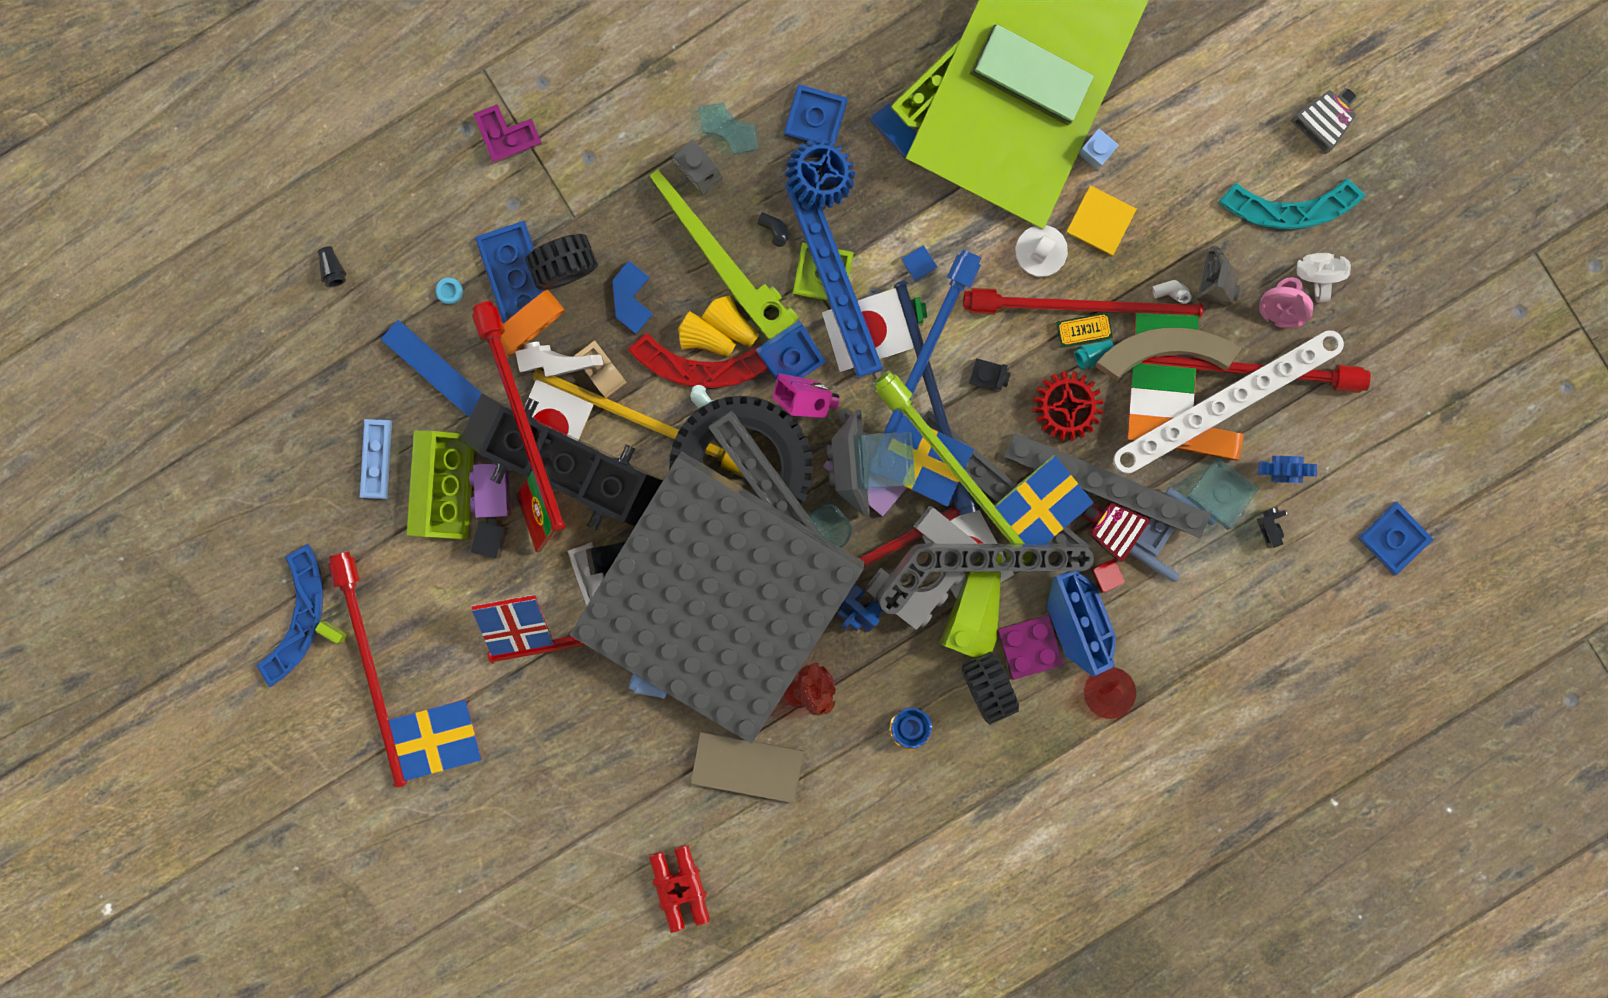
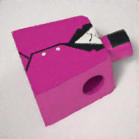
M778 373L772 398L782 408L794 416L824 418L827 415L828 408L836 409L840 401L837 393H832L819 381Z

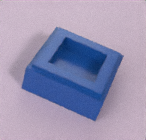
M924 245L901 259L915 282L937 268Z

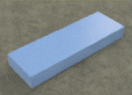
M364 419L360 483L361 498L388 499L391 420Z

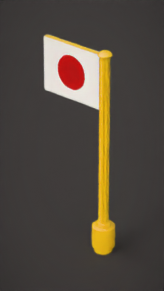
M537 368L533 373L535 383L528 398L538 401L539 404L532 417L577 439H580L594 405L675 439L679 429L556 376L545 377V372L541 368ZM711 443L708 445L705 453L718 458L717 461L722 462L720 468L744 477L724 448Z

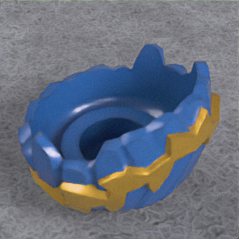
M905 708L892 718L890 734L899 747L906 750H915L924 746L932 734V722L924 711L917 708Z

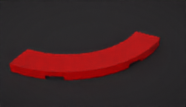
M648 333L628 348L629 352L647 369L671 382L689 387L702 385L705 388L713 389L734 386L752 380L768 370L756 351L759 348L758 345L742 355L718 362L695 361L677 356L663 348Z

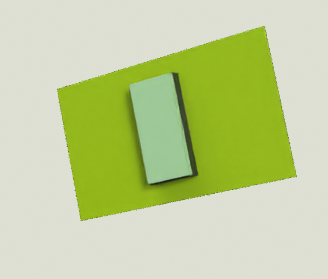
M979 0L905 159L1044 229L1149 0Z

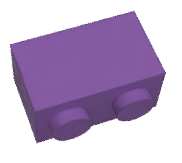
M473 465V471L469 473L470 486H474L475 497H471L470 506L471 512L475 513L476 518L511 516L509 470H506L501 484L495 483L496 480L494 482L490 480L497 465Z

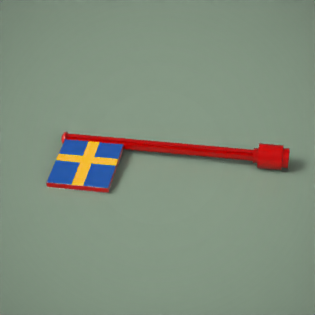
M350 551L329 556L330 563H328L334 588L340 586V590L344 592L394 780L392 785L400 788L405 786L410 779L482 760L466 699L389 720L354 589L356 588L355 582L360 581L355 559L351 557Z

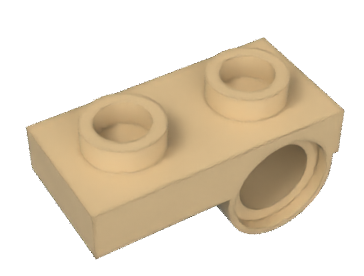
M593 341L574 356H602L603 365L584 370L605 398H608L627 383L596 341Z

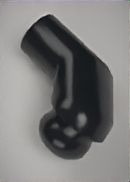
M761 212L757 224L771 229L774 236L772 243L777 247H783L789 239V233L784 222L779 218Z

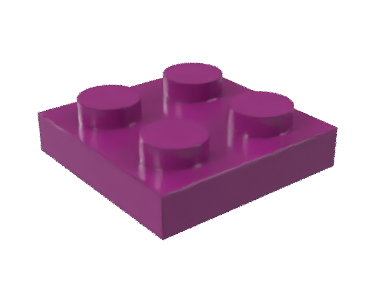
M1049 615L998 629L1012 680L1063 666Z

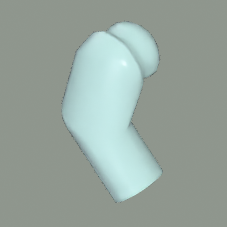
M702 385L694 386L690 393L691 401L698 409L714 401L709 398L705 392L706 388Z

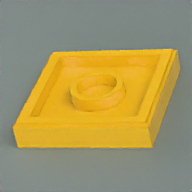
M1090 185L1066 233L1113 256L1137 209Z

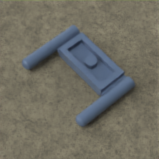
M1171 487L1165 492L1167 496L1208 512ZM1211 514L1207 524H1215L1216 516ZM1148 518L1150 522L1129 554L1170 581L1177 582L1180 577L1179 573L1155 558L1175 528Z

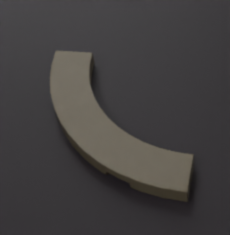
M1162 328L1139 333L1123 340L1106 352L1095 367L1118 381L1123 374L1139 363H1142L1145 359L1154 356L1189 354L1193 355L1194 358L1215 364L1226 371L1240 354L1242 348L1224 338L1204 331L1186 328Z

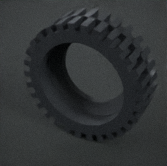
M751 396L723 397L699 408L679 429L670 453L669 470L681 451L702 463L706 448L715 438L709 429L710 424L732 410L744 428L762 433L774 444L780 457L781 479L800 505L802 502H805L808 496V488H811L812 451L809 449L808 439L804 436L800 425L778 405Z

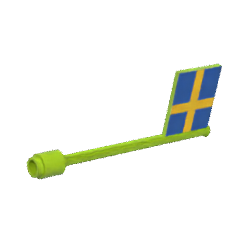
M887 371L873 383L876 387L875 392L891 411L897 409L905 414L1011 544H1046L1093 504V501L1056 455H1053L994 506L910 404L912 393L896 374L893 375L890 371ZM1031 551L1023 554V563H1028L1032 559Z

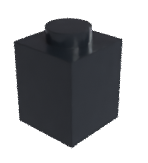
M486 518V522L478 521L471 552L500 558L507 532V527L501 526L502 521Z

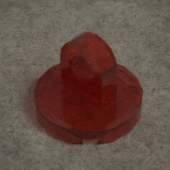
M815 662L802 667L798 680L789 685L784 695L786 701L792 707H805L812 715L821 716L833 710L835 706L833 695L836 694V687L829 671L824 666L820 667L819 663ZM794 689L798 690L801 699L796 697Z
M1116 667L1093 677L1090 675L1084 685V701L1088 708L1097 716L1106 719L1119 718L1127 714L1133 707L1137 696L1136 685L1131 676L1124 670Z

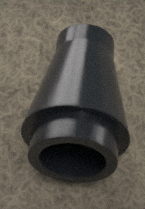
M327 246L319 249L317 252L319 255L321 281L325 283L326 287H336L345 283L347 273L334 253L333 247Z

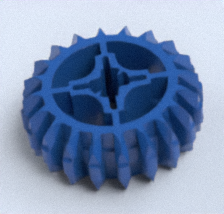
M822 138L818 139L816 144L812 139L808 140L806 145L802 143L798 146L797 150H793L790 154L791 158L786 162L788 168L785 171V176L789 177L786 186H794L791 195L799 194V202H803L806 199L808 201V208L812 207L814 203L817 204L818 210L822 209L824 204L828 208H832L834 202L838 205L843 201V198H847L850 194L849 189H852L854 186L852 179H854L856 172L851 170L854 162H847L849 153L841 154V146H838L836 149L833 148L832 140L827 145H824ZM809 158H821L818 162L809 161L808 163L805 161ZM821 166H822L821 173H822L823 175L821 176L822 178H821L820 181L818 182L819 176H820V175H818V172H819V169H820ZM832 185L836 187L832 190H820L821 186L831 187Z

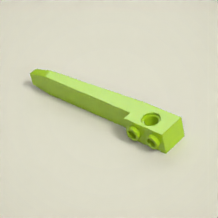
M658 169L650 175L651 180L740 306L766 338L771 340L796 323V320L799 319L790 306L785 309L779 302L782 297L773 286L768 288L766 284L756 290ZM767 308H776L779 311V316L775 320L766 319L764 312Z

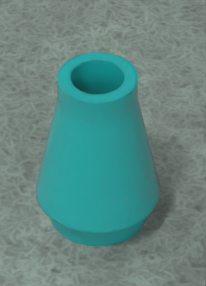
M1110 339L1079 346V349L1074 351L1078 366L1082 370H1091L1096 366L1100 358L1114 347V344Z

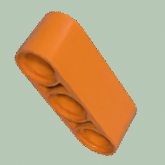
M549 290L539 294L503 324L505 332L501 335L500 340L506 358L515 354V351H519L524 344L530 342L565 312L563 306Z
M1210 428L1192 438L1190 447L1179 446L1175 449L1239 461L1244 434Z

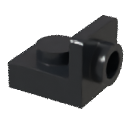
M976 358L969 384L1000 392L1002 387L1007 388L1011 372H1007L1008 365L1006 364L1000 365Z
M1273 507L1263 511L1264 516L1256 520L1267 548H1276L1283 545L1282 538H1284V533L1280 524L1275 523V519L1288 515L1287 509L1278 510V507Z
M625 542L585 549L590 575L608 572Z

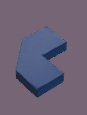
M628 261L612 280L615 314L619 321L635 334H638L653 316V313L634 299L635 295L649 280V276Z

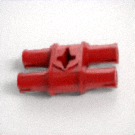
M689 844L674 848L680 869L678 874L675 875L670 874L663 851L649 855L655 877L652 884L655 886L660 905L658 906L661 908V911L665 912L670 933L685 929L679 908L681 903L686 902L690 904L696 926L710 922L705 903L707 892L703 889L699 875L701 871L694 864ZM677 883H679L680 886L686 887L683 891V894H680L678 890H672L675 888Z

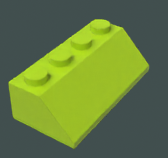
M414 430L407 535L468 539L472 494L469 473L473 471L475 450L459 441L462 434Z

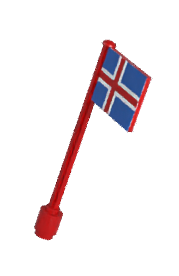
M536 595L472 606L473 615L489 649L487 657L491 664H494L496 661L587 646L572 636L553 640Z

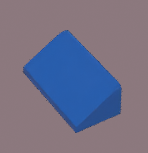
M888 103L870 118V122L905 159L917 133L899 118Z

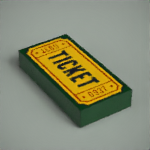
M1108 312L1056 322L1060 348L1113 338Z

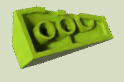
M997 554L996 563H1002V555ZM967 571L939 642L940 644L974 658L993 651L998 637L1001 571Z

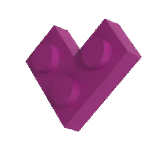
M498 104L473 114L494 164L542 145L532 118L508 128Z

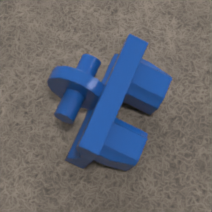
M856 584L853 585L839 607L841 610L837 615L844 620L840 628L845 630L850 625L857 631L862 626L869 632L880 621L878 617L882 609L873 600L866 608L863 607L858 600L864 592Z

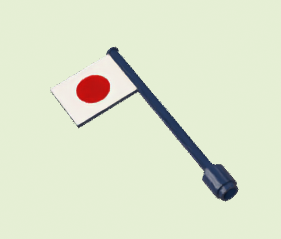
M906 281L897 282L891 290L858 300L880 360L911 349H915L918 358L924 345L907 289L908 282ZM832 310L822 312L840 372L853 369ZM929 360L922 376L940 433L953 438ZM959 482L952 500L955 509L959 510L960 516L980 510L979 504Z

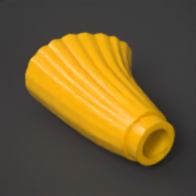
M733 296L713 299L701 319L729 338L749 347L753 345L759 336L737 310Z
M691 311L686 314L678 328L682 350L699 348L729 357L736 346L728 336Z

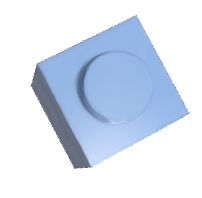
M1098 129L1078 155L1098 171L1119 144L1102 130Z

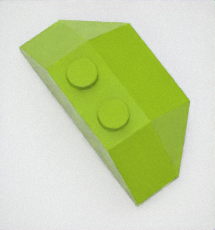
M960 40L932 64L890 107L908 127L920 128Z

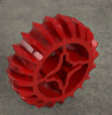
M1066 371L1061 372V380H1059L1055 373L1052 374V384L1047 379L1042 381L1043 385L1047 388L1046 390L1040 387L1036 389V392L1042 395V398H1033V402L1039 403L1040 407L1033 408L1032 412H1041L1042 415L1035 419L1036 423L1044 420L1046 424L1041 427V430L1044 432L1050 427L1052 430L1049 433V437L1051 438L1059 432V441H1064L1066 434H1068L1070 441H1074L1075 432L1080 439L1084 438L1085 433L1083 429L1089 433L1094 431L1093 427L1089 424L1090 422L1095 425L1100 423V420L1095 418L1094 414H1103V410L1096 409V405L1104 403L1103 399L1095 400L1094 397L1101 393L1100 389L1092 392L1090 388L1095 385V382L1091 381L1085 385L1084 382L1087 378L1085 374L1079 380H1076V371L1071 373L1070 379ZM1069 385L1080 389L1087 400L1076 399ZM1061 386L1060 401L1047 405L1050 393L1056 387ZM1064 399H1068V402L1073 405L1080 404L1070 409L1072 412L1070 414L1067 409L1055 408L1066 403ZM1088 408L1084 421L1075 427L1076 411ZM1049 412L1061 414L1066 427L1055 423L1050 417Z

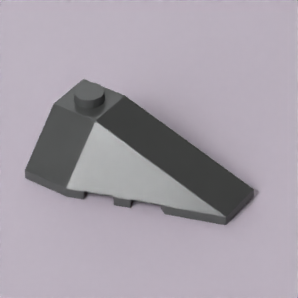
M1213 245L1208 249L1197 300L1229 306L1233 303V300L1237 301L1240 286L1237 285L1238 276L1219 246Z

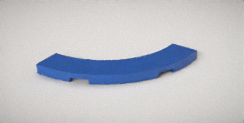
M306 544L285 557L296 589V606L294 607L290 628L283 641L280 642L269 656L256 665L269 687L284 679L302 661L316 637L317 632L315 629L321 621L324 598L323 581L316 556L310 544Z

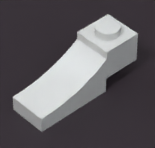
M539 342L524 344L523 350L515 351L520 372L544 368L545 377L559 376L603 365L601 355L566 356L551 351L550 345L540 346Z

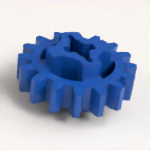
M1272 456V462H1258V475H1271V482L1303 483V476L1317 477V464H1305L1304 457Z

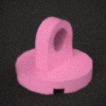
M1290 277L1279 282L1276 288H1272L1263 294L1259 310L1266 321L1269 322L1270 319L1275 322L1277 327L1292 329L1301 327L1306 324V321H1310L1313 314V302L1304 293L1302 282L1297 278Z

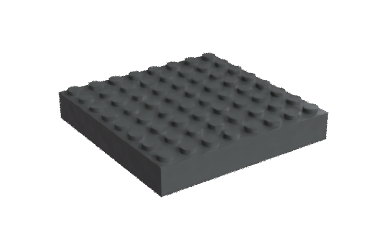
M681 451L581 614L570 636L752 744L864 570V561Z

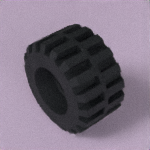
M571 234L557 238L535 248L525 257L535 286L540 290L554 289L587 276L598 266L588 237L585 234Z
M990 651L962 664V673L983 719L989 725L1019 712V703L998 657Z

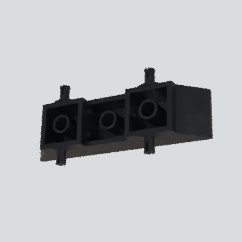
M482 393L459 441L479 452L478 454L491 459L497 465L490 478L491 481L494 482L496 480L495 483L501 484L506 470L516 471L524 476H529L532 467L511 407ZM528 398L524 410L551 487L575 498L594 511L587 524L591 528L596 519L592 528L594 530H597L603 516L613 517L623 523L636 526L663 479L631 465L629 461L636 448L631 447L626 456L630 447L628 444H625L620 458H617L535 419L532 416L539 402Z

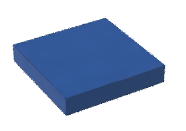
M798 84L784 136L805 142L812 139L815 144L818 139L822 138L824 145H827L832 140V147L834 148L848 98Z
M800 320L756 349L775 380H777L778 373L804 378L826 363Z
M1394 502L1358 537L1394 576L1399 574L1434 540L1398 502Z

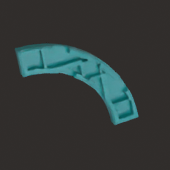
M1346 178L1333 190L1313 200L1278 203L1265 200L1244 189L1236 182L1217 203L1231 214L1251 224L1277 230H1297L1318 226L1339 217L1357 205L1366 194Z

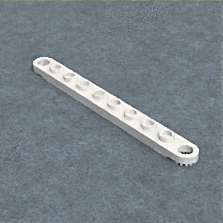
M1335 331L1321 333L1124 446L1114 455L1113 464L1115 469L1123 474H1131L1320 366L1342 351L1344 342L1341 335ZM1328 337L1336 342L1334 351H1328L1323 347L1324 338ZM1129 453V455H1132L1134 458L1132 467L1127 468L1121 464L1120 457L1122 454Z

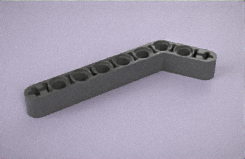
M1076 543L916 544L908 551L878 590L876 602L884 612L888 614L898 613L930 572L1085 571L1092 566L1094 556L1091 550ZM926 551L928 553L927 561L918 564V554ZM953 551V561L945 564L943 562L945 553ZM975 551H979V561L971 564L969 560L970 555ZM1005 551V561L999 564L996 563L997 554ZM1031 551L1032 559L1024 564L1022 562L1023 554ZM1057 551V560L1054 563H1049V554ZM1080 553L1083 554L1082 558H1078V562L1067 556L1068 554L1071 557H1077ZM905 573H911L912 579L910 583L901 585V576ZM895 585L903 591L901 594L893 588ZM889 596L895 601L892 604L887 603L885 598Z

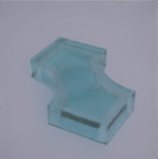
M724 102L698 107L703 134H714L723 138L730 145L733 155L759 150L754 123H743L734 119L728 113Z

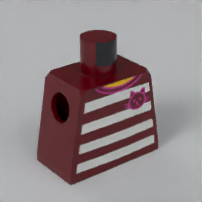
M1108 503L1103 511L1092 504L1082 514V517L1094 524L1088 532L1089 536L1118 562L1125 560L1150 522L1149 519L1113 503Z

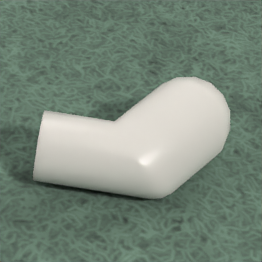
M1177 280L1152 286L1156 299L1169 295L1181 304H1187L1192 298L1190 289Z

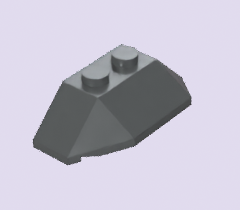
M856 410L834 435L832 445H827L828 461L833 460L834 471H829L830 487H835L836 493L860 514L870 516L862 411Z

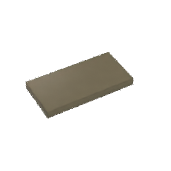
M701 731L691 784L794 803L804 750L753 741L751 744L744 739Z

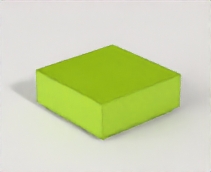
M327 621L320 622L315 629L317 633L336 644L344 642L348 636L347 633Z

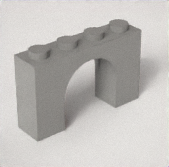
M931 506L926 509L913 526L935 544H978ZM949 551L945 553L943 557L945 564L953 561L954 552ZM975 551L970 555L969 560L971 564H974L980 557L979 551ZM880 568L865 589L876 598L878 590L890 575ZM963 571L941 572L940 577L932 585L923 589H917L905 606L896 614L916 630L919 626L923 628L932 617L930 612L936 605L940 607L949 595L946 592L952 585H958L965 573ZM896 585L893 587L900 594L903 592ZM889 596L885 598L887 603L892 604L895 601Z

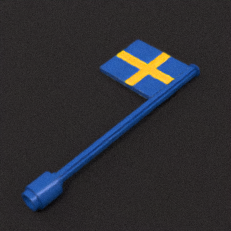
M962 249L960 255H956L947 278L951 279L949 283L951 287L905 384L912 393V396L961 290L964 291L965 287L971 288L981 267L979 264L981 257ZM897 409L894 410L870 463L866 467V473L871 476L880 474L948 506L960 481L910 420L904 416V413L902 411L899 412ZM931 428L965 470L975 448Z

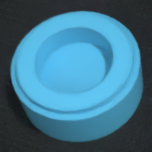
M444 278L436 286V296L445 304H456L463 296L462 285L453 278Z

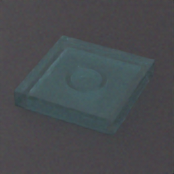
M912 432L858 435L862 489L915 485Z
M1216 457L1187 496V499L1199 509L1211 513L1210 517L1229 530L1256 494L1258 488Z

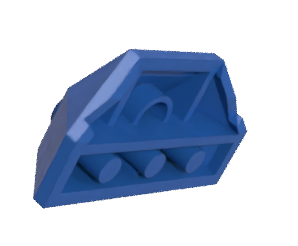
M1067 571L1053 577L1047 610L1066 657L1092 677L1113 668L1116 635L1097 587L1086 577L1079 574V571Z

